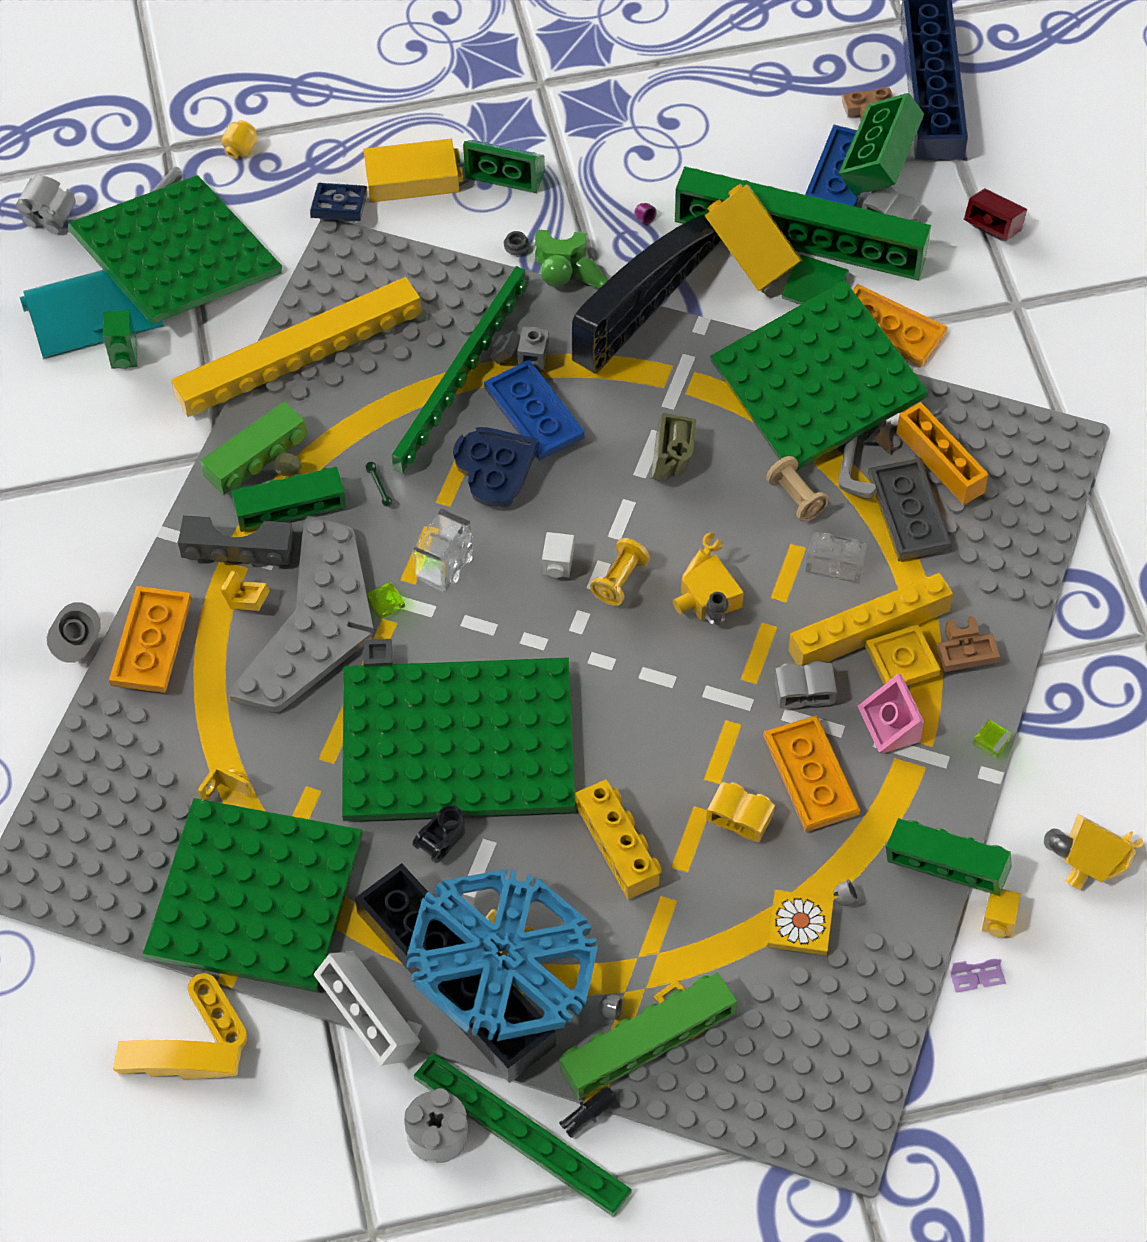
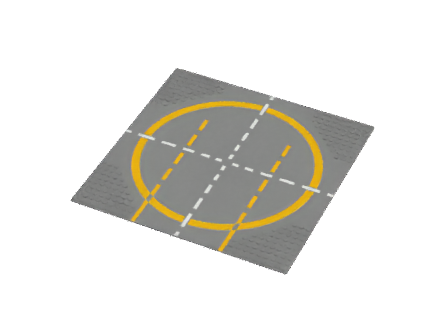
M320 220L258 341L403 277H407L419 295L422 314L226 401L0 837V915L186 976L194 977L197 974L207 973L217 980L220 987L354 1030L321 984L317 993L144 959L143 951L193 798L200 799L197 790L215 764L226 770L233 769L249 781L251 795L247 797L220 783L208 801L362 829L363 837L329 954L347 951L355 952L421 1041L414 1050L429 1055L433 1052L444 1060L505 1079L458 1025L414 987L415 983L411 981L412 974L358 915L355 897L401 863L434 897H439L434 891L438 883L442 884L443 880L508 869L506 874L507 880L512 870H516L515 878L519 882H524L527 875L531 874L532 887L536 877L539 878L588 920L587 924L591 925L592 928L590 934L583 936L587 939L596 938L595 946L598 945L584 1009L581 1010L579 1015L575 1014L572 1010H567L573 1017L568 1025L565 1024L564 1028L554 1029L556 1031V1046L512 1082L579 1104L581 1101L585 1103L604 1087L580 1100L577 1099L560 1071V1058L568 1049L572 1047L580 1048L589 1043V1040L594 1035L613 1030L623 1019H633L640 1015L647 1006L654 1003L658 1005L659 1003L653 996L676 979L685 989H688L700 977L704 975H709L710 977L718 972L737 1000L736 1014L705 1030L692 1041L689 1039L607 1084L606 1086L616 1095L617 1101L604 1112L864 1197L874 1198L880 1186L970 888L887 862L886 845L898 818L906 821L914 820L926 827L933 829L941 828L953 835L972 837L980 843L984 842L1106 439L1108 426L1100 422L916 374L928 390V397L919 402L933 414L989 475L985 493L963 506L922 461L952 543L951 551L898 561L876 495L872 498H864L843 491L839 487L838 478L841 471L845 444L796 471L813 493L824 492L829 498L826 508L812 520L806 522L799 520L796 516L798 504L781 484L772 486L766 480L767 472L780 459L710 359V355L754 330L660 306L598 373H593L572 361V320L578 309L597 289L573 282H568L561 287H552L543 281L541 274L525 270L528 286L524 295H520L516 300L513 312L506 315L501 330L493 335L490 347L487 351L482 352L477 367L474 370L471 369L467 375L464 387L462 389L459 388L455 393L452 405L449 408L446 407L442 413L439 425L431 430L426 445L421 446L418 450L413 465H408L404 473L401 474L393 470L392 453L515 267L340 220ZM523 327L549 330L547 359L544 370H538V372L584 430L585 438L540 461L535 456L522 489L516 498L513 499L510 506L495 507L483 505L472 497L468 484L469 476L459 472L453 456L454 444L462 434L466 436L468 433L476 431V427H489L518 434L485 390L484 382L518 365L517 350L519 342L513 355L499 364L490 359L494 350L493 343L500 335H506L513 330L521 335ZM285 401L305 420L307 436L304 440L284 452L293 454L301 460L299 474L315 472L322 468H338L347 508L316 514L311 517L347 525L353 529L374 629L372 639H392L393 664L569 657L574 793L607 779L611 788H617L622 798L621 805L624 811L629 810L634 818V828L637 834L642 833L647 841L649 848L647 851L650 857H655L660 864L662 873L659 874V886L627 900L576 806L575 812L464 817L465 834L439 863L433 862L428 853L421 848L416 849L412 845L416 834L433 818L343 821L344 666L364 665V646L280 712H269L230 701L229 695L235 682L295 611L302 530L307 517L286 521L292 523L294 533L290 565L272 566L264 563L244 564L235 561L217 562L206 559L189 560L181 558L178 539L183 515L210 517L215 529L229 537L247 536L258 529L240 531L231 491L225 495L218 491L203 476L200 460ZM662 413L696 419L693 453L686 471L680 476H672L666 482L650 479L657 426ZM897 426L892 427L890 430V441L894 445L889 453L875 440L863 444L869 432L868 430L857 438L851 479L871 483L868 475L869 468L917 459L919 457L898 436ZM275 460L264 466L259 473L243 481L236 489L289 477H284L275 471ZM368 462L376 464V473L387 496L392 499V504L388 507L382 504L383 498L371 473L366 471L365 466ZM547 532L574 535V555L570 578H554L542 574V555ZM710 532L715 534V538L711 541V546L717 539L723 543L722 548L717 552L712 551L711 555H717L744 592L743 607L726 613L723 623L718 625L710 624L707 620H700L692 609L683 614H678L673 605V599L682 595L681 579L685 570L700 548H705L703 537ZM619 539H633L646 548L649 552L650 560L645 566H635L621 588L625 595L622 604L619 606L608 605L592 593L590 584L596 577L605 578L618 558L619 554L615 546ZM231 571H237L242 582L267 584L270 591L259 611L230 609L221 588ZM940 572L953 592L950 612L918 624L941 669L940 675L907 686L924 721L920 742L883 754L878 752L858 708L859 704L884 685L865 647L826 662L831 663L837 689L834 704L826 706L807 705L793 709L779 708L774 681L775 670L786 663L796 664L788 651L790 633ZM136 586L191 593L192 600L166 693L110 686V674ZM973 616L979 629V636L993 633L1000 655L999 663L944 672L937 645L938 642L947 641L945 634L946 623L952 619L958 628L966 629L969 625L968 617ZM817 715L860 808V815L805 832L764 740L763 733L764 731ZM1005 732L1010 733V737L998 752L994 751L993 748ZM212 781L209 783V785H208V787H207V789H206V792H207V790L209 789V787H210ZM722 782L737 783L748 794L764 795L775 805L774 815L759 843L747 840L733 831L720 828L706 820L707 809ZM448 821L445 825L453 826L457 824V821ZM850 880L857 891L858 902L847 906L839 905L835 901L839 896H834L833 891L838 884ZM486 889L461 895L485 917L491 909L497 911L500 895L496 890ZM775 890L834 898L827 956L767 948ZM532 902L530 904L525 926L539 930L564 925V922L541 902ZM566 957L540 963L570 990L576 987L580 963L577 959ZM517 988L540 1015L544 1017L543 1009ZM674 988L672 991H670L668 994H666V995L663 997L664 1000L666 1001V1000L668 999L669 995L672 994L673 992H675V991L678 990V989H677V988ZM606 995L622 996L623 1007L619 1020L608 1019L600 1013L599 1003Z

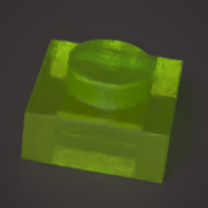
M391 581L367 593L369 603L381 619L405 607L404 599Z

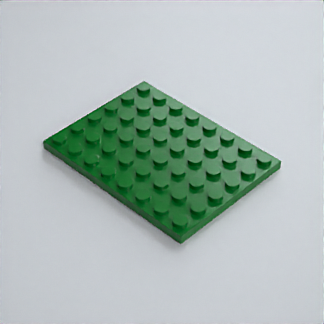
M569 657L409 663L364 667V665L344 666L343 821L434 818L440 809L448 805L459 807L464 817L575 812Z

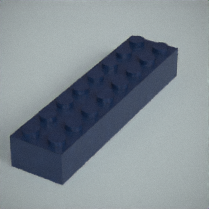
M902 0L900 17L908 93H910L924 113L913 140L915 159H965L968 134L952 0Z

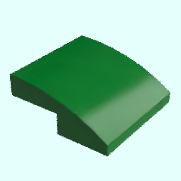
M801 254L802 262L793 268L781 295L782 299L801 305L846 280L849 270Z

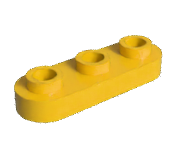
M207 973L195 975L188 983V993L216 1043L240 1045L243 1049L248 1040L245 1027L217 980ZM203 989L209 990L206 995L199 994ZM216 1013H223V1016L221 1018H213V1016ZM231 1036L237 1037L235 1042L230 1043L227 1041Z

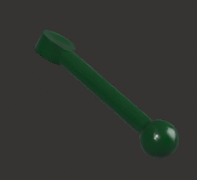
M368 462L365 466L366 471L371 473L383 498L382 504L388 507L392 504V499L387 496L376 473V464Z

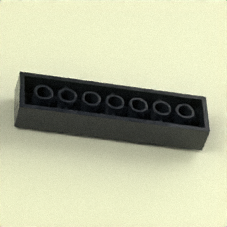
M401 863L355 897L358 915L407 968L408 961H406L419 908L422 898H425L428 891ZM438 920L429 922L423 941V948L425 950L465 944L461 938ZM418 968L408 969L411 974L420 971ZM481 974L440 982L438 990L459 1009L469 1011L474 1007ZM511 983L504 1013L505 1020L511 1024H517L543 1018ZM472 1022L470 1023L468 1033L458 1026L508 1083L556 1046L555 1030L497 1041L499 1030H496L492 1040H488L489 1030L485 1027L479 1028L477 1035L474 1036L472 1035Z

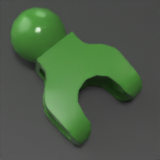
M537 230L535 236V261L541 265V276L547 285L561 287L569 282L575 264L582 257H586L587 233L574 232L571 238L559 240L551 237L549 230Z

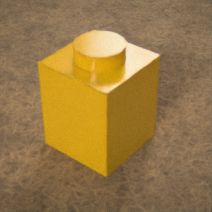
M1002 889L1000 896L990 893L982 931L988 932L994 937L1011 938L1021 893Z

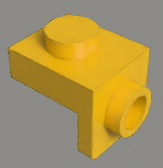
M237 571L230 572L221 588L230 609L254 611L260 610L270 591L266 583L242 582Z

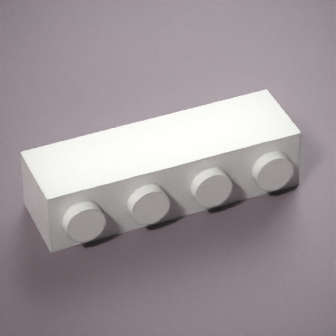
M355 952L331 953L326 957L314 973V976L379 1065L384 1066L405 1062L421 1041Z

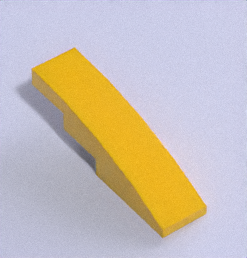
M187 1040L118 1041L113 1070L118 1074L145 1072L151 1077L178 1075L183 1080L237 1076L242 1047L234 1044Z

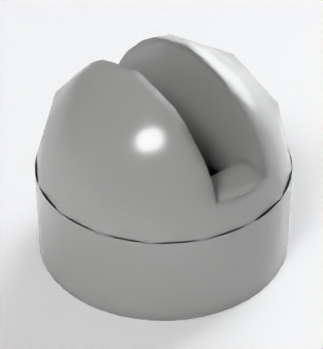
M846 880L835 887L833 895L839 896L835 900L839 905L847 906L858 902L857 891L850 880Z
M606 995L599 1003L600 1013L608 1019L619 1020L622 1013L623 998L618 995Z

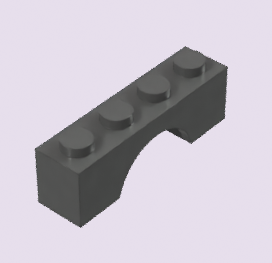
M183 515L178 546L181 558L189 560L235 561L244 564L264 563L272 566L290 565L294 533L292 523L264 521L260 528L252 534L243 537H229L215 529L210 517Z

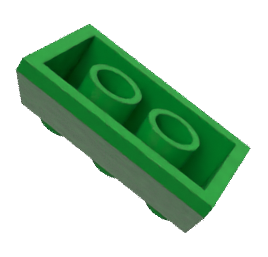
M468 140L463 143L466 179L537 194L545 173L544 155L476 140Z

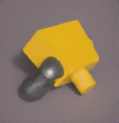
M710 532L703 537L705 548H700L685 570L681 579L682 595L673 599V605L678 614H683L692 609L700 620H707L710 624L718 625L723 623L726 613L743 607L744 592L717 555H711L712 551H719L723 543L717 539L711 546V541L715 538V534Z
M1078 814L1069 836L1061 830L1053 828L1045 834L1044 845L1048 850L1055 852L1067 864L1073 867L1065 882L1081 890L1089 876L1099 882H1104L1106 879H1112L1127 871L1134 858L1135 849L1143 845V840L1140 838L1133 843L1131 840L1133 831L1120 837Z

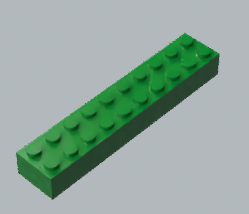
M686 166L683 168L675 188V222L684 224L697 216L706 215L709 212L707 208L719 199L723 202L729 198L728 192L739 184L743 187L749 185L795 251L917 281L920 279L927 257L931 231L930 224Z

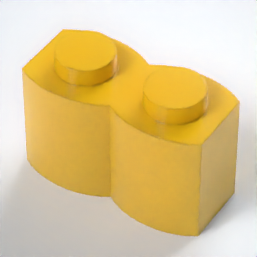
M722 782L707 809L706 820L720 828L733 831L747 840L759 843L774 815L775 805L764 795L748 794L737 783Z

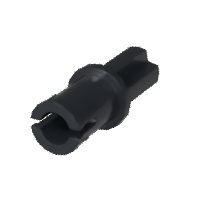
M606 1086L585 1103L581 1101V1106L560 1121L559 1124L565 1129L575 1122L572 1127L566 1130L568 1136L572 1138L591 1121L595 1123L597 1121L595 1118L617 1101V1097Z

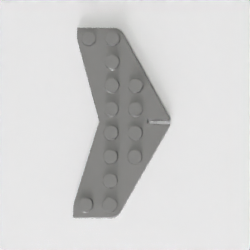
M307 516L302 530L295 611L235 682L229 695L230 701L269 712H280L364 646V640L372 639L374 629L355 534L351 527Z

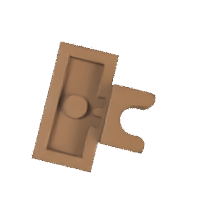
M878 88L862 92L856 91L842 94V104L847 117L860 115L861 122L868 104L894 96L890 88Z
M973 616L968 617L969 625L966 629L958 628L952 619L946 623L945 634L947 641L938 642L937 645L944 672L999 663L1000 655L993 633L979 636V629Z

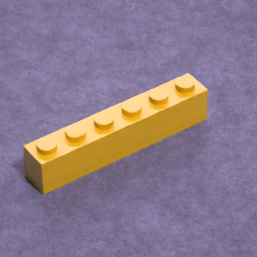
M939 572L790 633L788 651L796 665L805 666L813 661H823L826 663L865 647L867 640L921 624L950 612L953 592Z

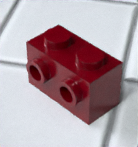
M984 188L969 198L964 220L1007 241L1022 230L1028 209Z

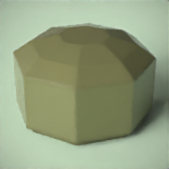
M281 453L276 456L274 469L284 477H292L299 474L301 460L293 454Z

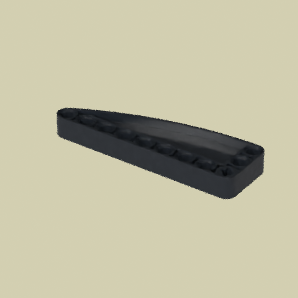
M705 215L697 216L652 243L615 273L578 309L572 320V361L593 373H598L719 244L721 238Z

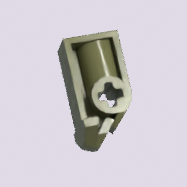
M662 413L657 426L650 479L666 482L672 476H680L686 471L693 453L696 419Z

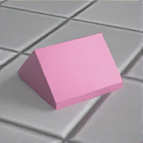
M897 674L858 705L879 753L883 754L920 742L924 721L901 674Z

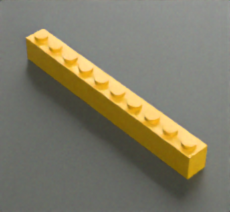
M403 277L171 379L174 396L187 417L202 413L212 406L228 401L230 398L249 392L255 387L272 382L289 372L297 371L307 364L319 361L334 352L344 350L359 341L367 340L371 336L384 330H389L395 325L414 319L422 314L420 297L407 277Z

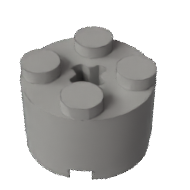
M36 175L33 179H29L16 203V207L23 216V223L27 226L34 228L38 225L45 227L52 234H58L75 205L76 199L73 193L68 188L66 192L59 187L61 183L55 179Z
M436 1089L419 1095L406 1108L404 1123L407 1141L412 1152L417 1157L425 1161L427 1159L436 1161V1163H444L454 1159L463 1151L468 1138V1122L466 1110L457 1097L444 1089Z

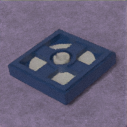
M318 183L310 209V218L344 220L347 222L361 221L368 194L367 186Z

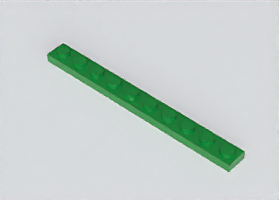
M518 266L514 268L392 453L394 471L403 474L408 465H413L418 450L421 446L426 445L433 427L439 425L442 413L446 407L449 408L452 405L455 393L459 388L462 389L464 387L467 375L471 369L474 370L477 367L480 355L490 347L492 337L495 332L501 330L506 315L513 312L516 300L520 295H524L528 286L525 269Z

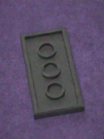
M921 458L869 468L868 475L871 483L876 486L877 492L875 495L898 561L951 551L952 543Z

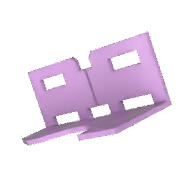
M989 959L978 964H966V961L953 963L950 974L955 991L962 992L977 989V984L979 983L983 984L984 987L1005 984L1000 966L1002 960ZM996 966V969L985 971L984 969ZM980 969V972L976 974L972 973L971 970ZM967 971L966 975L956 976V973ZM994 978L1000 979L999 981L989 982L988 980ZM961 984H970V986L959 988V985Z

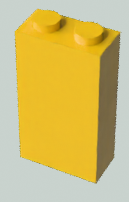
M452 138L363 149L370 203L458 193L459 182H463L462 167L456 166V163H460L459 148H454Z
M739 184L728 192L730 197L725 201L721 202L719 199L707 208L709 212L705 217L758 291H762L802 262V259L749 185L743 187Z

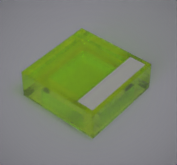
M989 719L975 736L972 744L997 759L1012 740L1013 734Z

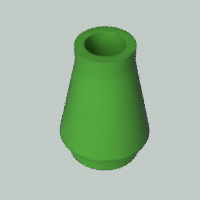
M584 256L573 267L576 279L597 290L609 280L592 258L588 259Z

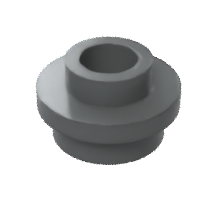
M520 231L510 232L504 240V249L512 255H521L529 248L528 238Z

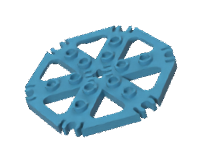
M508 869L443 880L442 884L438 883L434 891L439 897H434L431 893L427 892L425 898H422L406 957V961H408L407 969L418 968L420 970L419 972H414L411 978L417 990L466 1033H468L471 1022L473 1023L472 1035L474 1036L477 1035L479 1028L485 1027L489 1030L488 1040H492L496 1030H499L497 1041L564 1028L565 1024L568 1025L573 1017L567 1010H572L575 1014L579 1015L586 1004L598 945L595 946L596 938L587 939L583 936L590 934L592 928L591 925L587 924L588 920L539 878L536 877L532 887L531 874L527 875L526 881L519 882L515 878L516 870H512L507 880L506 874ZM486 889L496 890L500 895L494 924L461 897V895ZM532 902H541L564 922V925L524 932L529 907ZM433 920L442 922L465 942V944L428 951L423 948L427 926ZM498 950H499L500 952H502V951H504V950L508 951L507 956H506V955H502L501 957L498 956V955H497ZM566 957L577 959L580 963L576 987L570 990L540 963ZM481 974L474 1007L469 1011L459 1009L438 990L440 982ZM511 983L543 1009V1018L517 1024H511L505 1020L504 1013Z

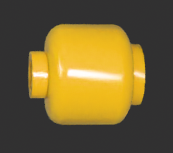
M243 120L232 122L221 138L225 153L234 159H238L239 156L248 157L258 141L257 134L255 133L256 129Z

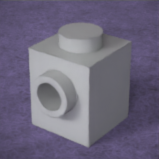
M538 327L522 328L517 350L518 365L530 360L537 370H544L549 349V330Z

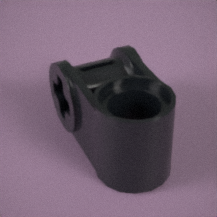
M454 805L444 806L416 834L412 845L416 849L421 848L428 853L433 862L439 863L442 861L450 849L465 834L466 827L461 809ZM448 821H457V824L453 826L445 825Z

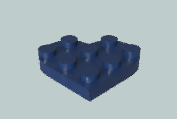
M476 427V431L470 432L466 436L462 434L454 444L453 456L458 471L469 476L468 484L475 501L486 506L508 507L522 489L540 443L537 438L489 427Z

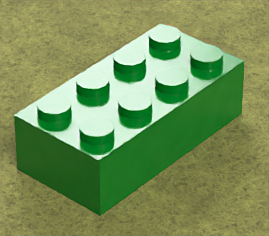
M910 93L868 104L839 171V176L854 195L891 187L896 184L924 116L923 111Z

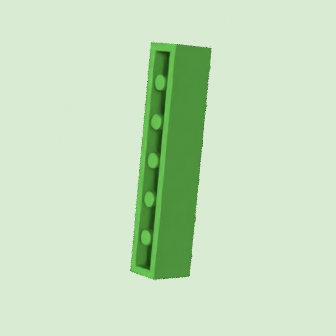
M718 972L710 977L709 975H704L697 979L693 986L684 991L679 989L670 994L666 1001L658 1005L654 1003L647 1006L635 1018H625L613 1030L594 1035L589 1040V1043L582 1047L568 1049L560 1058V1071L577 1099L580 1100L736 1014L737 1000Z

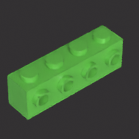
M285 401L201 459L203 476L223 495L238 488L243 481L259 473L264 466L275 460L277 455L284 453L292 446L298 445L307 436L305 420Z

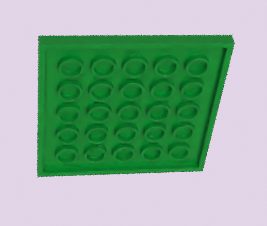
M198 175L68 222L70 233L151 324L198 307L282 272V265Z
M846 280L710 355L711 362L779 459L786 456L795 457L798 461L797 470L928 397V390Z
M193 798L143 951L144 959L318 993L320 983L314 976V973L329 955L363 837L362 829Z

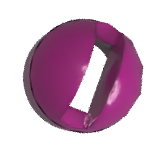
M640 203L636 206L634 213L639 222L648 225L655 219L657 210L649 203Z

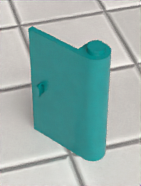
M104 270L24 290V296L20 297L23 311H29L43 359L104 343L103 312L130 310L135 334L164 326L162 321L151 324Z

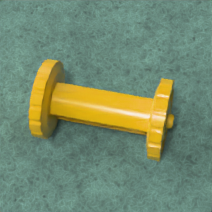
M621 538L617 542L615 549L619 556L605 578L596 577L590 584L592 593L608 605L619 606L622 604L625 598L624 592L621 590L622 586L635 566H645L650 560V555L646 548L629 538Z

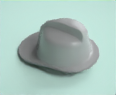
M73 602L66 605L57 615L46 637L47 646L51 654L58 660L66 663H75L82 660L89 652L100 632L101 623L98 613L90 605L82 602Z

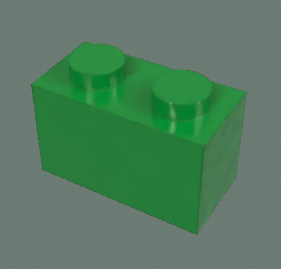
M130 310L103 312V339L111 369L137 367V339Z

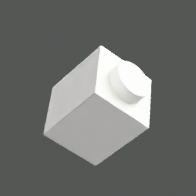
M546 533L542 555L543 575H549L554 578H570L574 555V535Z

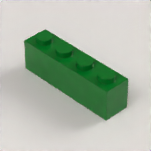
M337 467L322 468L315 472L296 474L289 478L270 480L263 484L244 486L231 491L241 532L260 528L264 521L286 522L347 508L345 493Z
M898 818L886 845L887 862L998 896L1002 892L1012 867L1011 851H1007L999 845L990 846L980 843L972 837H960L950 834L941 828L933 829L923 826L914 820L906 821Z

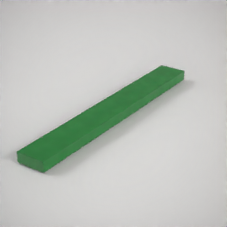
M433 1052L414 1074V1080L430 1091L444 1089L457 1097L463 1104L466 1115L612 1217L616 1215L632 1193V1189Z

